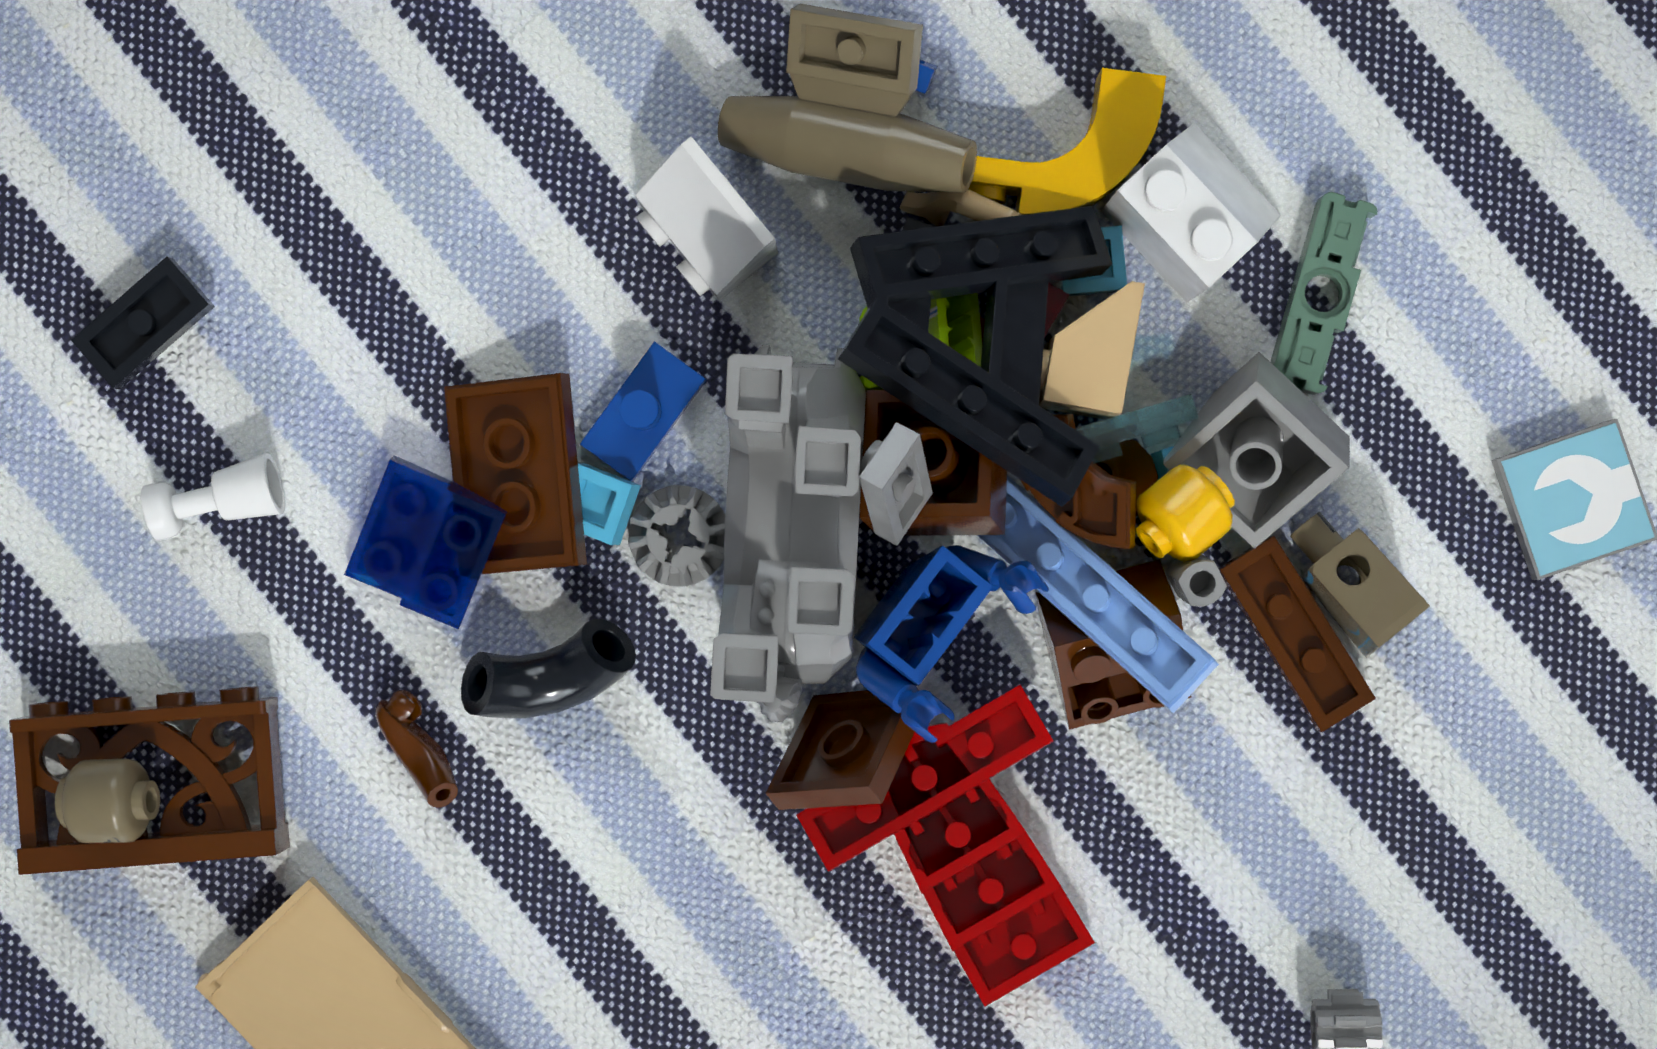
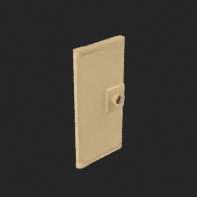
M314 877L305 882L225 960L220 962L209 973L201 975L198 984L195 986L254 1049H476L453 1025L450 1018L408 974L404 973Z

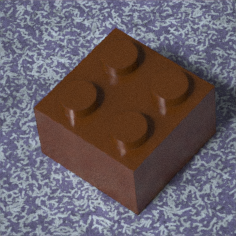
M866 390L863 456L874 441H884L896 422L920 434L933 494L904 536L1005 535L1007 471L885 390ZM861 487L860 518L873 530Z

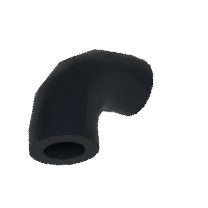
M592 619L585 623L576 634L564 643L543 652L521 656L478 652L472 656L466 665L462 677L461 700L464 709L470 715L483 717L531 718L558 713L597 697L620 680L633 667L636 661L635 648L631 639L617 625L604 619Z

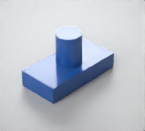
M654 341L580 445L628 480L634 482L707 379Z

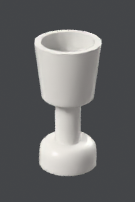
M264 453L214 472L211 477V486L177 494L170 484L158 482L144 485L141 489L144 519L155 540L177 536L183 527V518L218 510L224 520L279 515L285 511V497L281 477L269 453Z

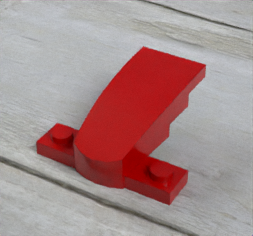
M1021 684L950 726L947 723L929 724L928 732L938 739L936 742L930 743L914 732L882 804L807 808L796 814L828 872L890 836H895L921 893H923L948 944L957 956L984 1007L1095 943L1060 883L990 780V778L1053 742L1051 735Z

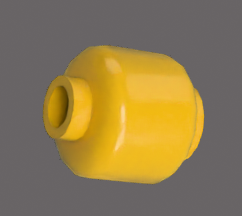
M1178 465L1168 471L1138 497L1136 511L1141 524L1136 528V533L1145 547L1156 557L1163 558L1166 554H1169L1171 557L1183 562L1192 561L1229 532L1233 519L1230 508L1235 505V500L1227 485L1208 467L1200 466L1195 469L1188 465Z

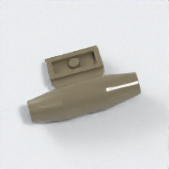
M801 3L790 10L786 73L790 74L798 96H729L721 108L718 120V140L723 147L791 173L884 191L966 192L972 182L977 161V145L974 140L900 114L917 89L923 24Z

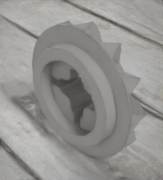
M684 485L664 487L646 496L631 516L628 545L638 568L658 583L670 586H689L711 576L724 560L726 515L720 505L704 491ZM686 509H689L691 513L688 518L690 521L688 532L697 536L696 540L706 543L703 549L698 546H693V548L682 546L678 554H674L670 563L666 561L669 554L667 550L669 540L661 536L660 531L653 529L654 523L664 526V524L675 526L679 518L684 517Z

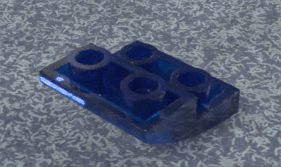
M394 455L388 462L344 575L402 598L400 606L459 629L507 511L436 473Z

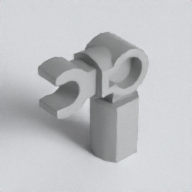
M1149 551L1153 561L1160 559L1175 600L1181 598L1190 606L1203 607L1217 601L1222 597L1227 588L1216 563L1202 554L1192 561L1183 562L1171 557L1169 554H1166L1163 558H1158Z

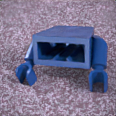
M942 545L910 564L900 574L854 636L858 642L865 646L860 653L856 665V675L859 682L892 710L901 713L903 722L924 740L930 743L936 742L938 739L928 732L930 721L936 715L942 713L953 721L955 718L954 713L930 691H918L916 686H919L990 591H996L1001 588L1016 610L1022 614H1029L1036 610V606L1026 593L1034 589H1041L1046 592L1050 589L1033 564L1027 560L1015 562L1007 567L1003 560L959 545L948 547Z

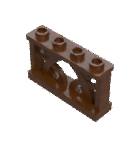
M254 686L219 690L220 701L196 703L195 691L157 694L156 706L132 708V696L93 699V711L69 713L68 701L28 704L29 716L9 720V729L13 736L21 848L17 849L18 874L273 856L290 848L288 822H285L277 719L278 697L259 698V687ZM200 719L193 729L191 738L174 726L164 722ZM236 721L244 725L251 733L253 750L242 766L225 773L217 762L228 758L233 753L237 740H234L226 747L220 746L215 742L213 733L220 723ZM128 724L104 745L99 734L92 728L95 726ZM57 734L72 735L78 739L81 745L80 752L75 758L66 757L62 753L57 754L61 764L68 770H71L83 760L124 759L135 748L148 741L176 758L198 780V782L184 787L169 801L161 818L160 832L148 833L146 828L145 832L137 840L130 843H81L68 832L67 828L60 824L57 840H49L45 790L56 794L60 780L53 776L45 767L43 750L47 742ZM257 772L260 810L259 825L250 824L242 800L233 783L239 782ZM207 792L211 800L196 805L204 809L206 813L205 822L199 826L189 824L183 815L185 804L195 796Z

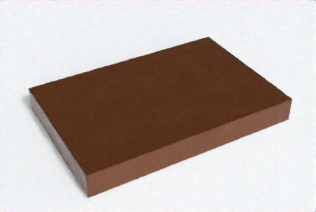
M555 373L445 386L461 576L587 565L570 375L568 373Z

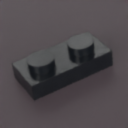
M167 256L71 341L112 388L120 390L215 306L173 258Z

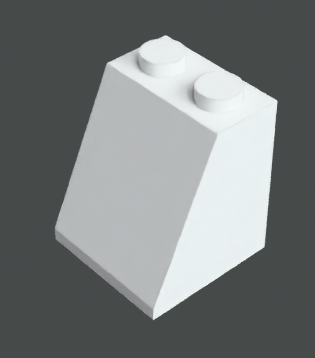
M1195 123L1156 153L1115 192L1101 210L1114 226L1122 225V232L1126 239L1186 302H1189L1210 288L1259 242L1281 216Z

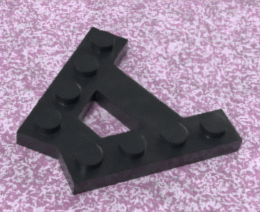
M1094 206L858 237L850 247V251L868 309L839 355L838 360L1061 507L1073 498L1100 446L1039 406L1048 285L1050 282L1099 276L1112 265ZM987 292L981 367L928 333L931 300Z

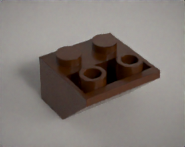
M1160 559L1116 571L1183 631L1181 613ZM1035 592L1043 635L1069 730L1089 724L1104 723L1112 718L1150 708L1164 707L1156 697L1042 594Z

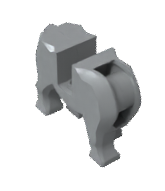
M762 345L754 354H732L727 360L725 414L728 418L730 452L725 516L724 586L719 633L713 639L710 695L714 699L756 702L761 706V714L766 715L771 722H784L787 716L793 713L799 704L802 684H825L852 658L861 498L859 476L860 463L863 458L866 389L857 372L838 360L844 348H837L834 364L793 362V356L771 355V347L769 345Z

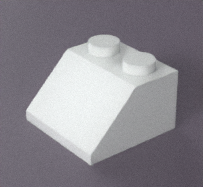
M692 136L673 152L635 195L640 205L645 209L636 219L659 247L670 240L685 260L677 265L676 268L699 296H702L710 289L717 299L721 301L778 254L774 236Z

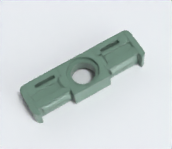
M1335 192L1324 194L1315 204L1270 361L1298 389L1310 395L1322 393L1328 387L1319 384V381L1323 380L1335 338L1333 333L1338 334L1345 329L1361 270L1353 267L1356 265L1368 223L1366 218L1371 219L1378 212L1376 206L1370 202L1363 200L1357 202L1345 200V195ZM1313 277H1327L1337 286L1339 292L1338 302L1332 310L1319 312L1311 308L1307 303L1305 288Z

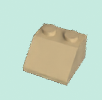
M1131 281L1055 334L1044 345L1039 399L1040 407L1047 410L1109 420L1122 414L1145 283Z

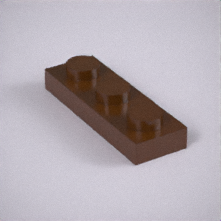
M1269 536L1255 549L1253 547L1249 548L1218 568L1229 591L1317 731L1324 732L1376 699L1275 536Z

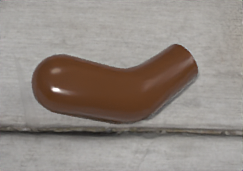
M397 690L392 694L389 701L381 700L376 706L375 717L379 728L428 804L435 808L449 805L456 798L458 787L447 756L441 746L414 722L422 714L421 702L410 692Z

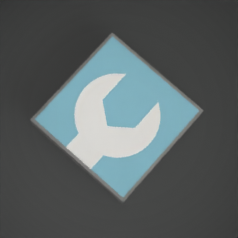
M1618 419L1608 420L1491 460L1532 580H1540L1657 540V533Z

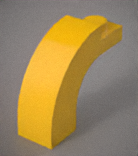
M1102 68L1095 80L1091 119L1087 133L1075 148L1058 158L1044 162H1021L977 156L974 176L968 189L1000 204H1005L1006 195L1017 196L1016 211L1021 215L1093 206L1108 196L1123 182L1146 152L1160 119L1166 76Z

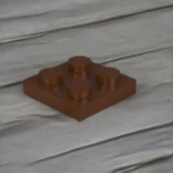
M868 690L813 695L765 794L778 810L882 804L915 731L903 722L901 713L892 710Z

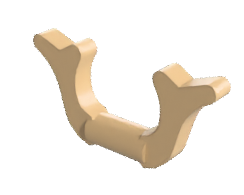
M969 189L966 192H906L900 205L902 211L924 217L935 226H944L950 211L959 213L974 221L1021 215L1014 209Z

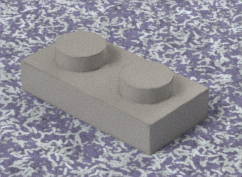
M897 422L884 441L876 440L867 449L860 463L859 476L874 533L896 546L933 494L920 434Z

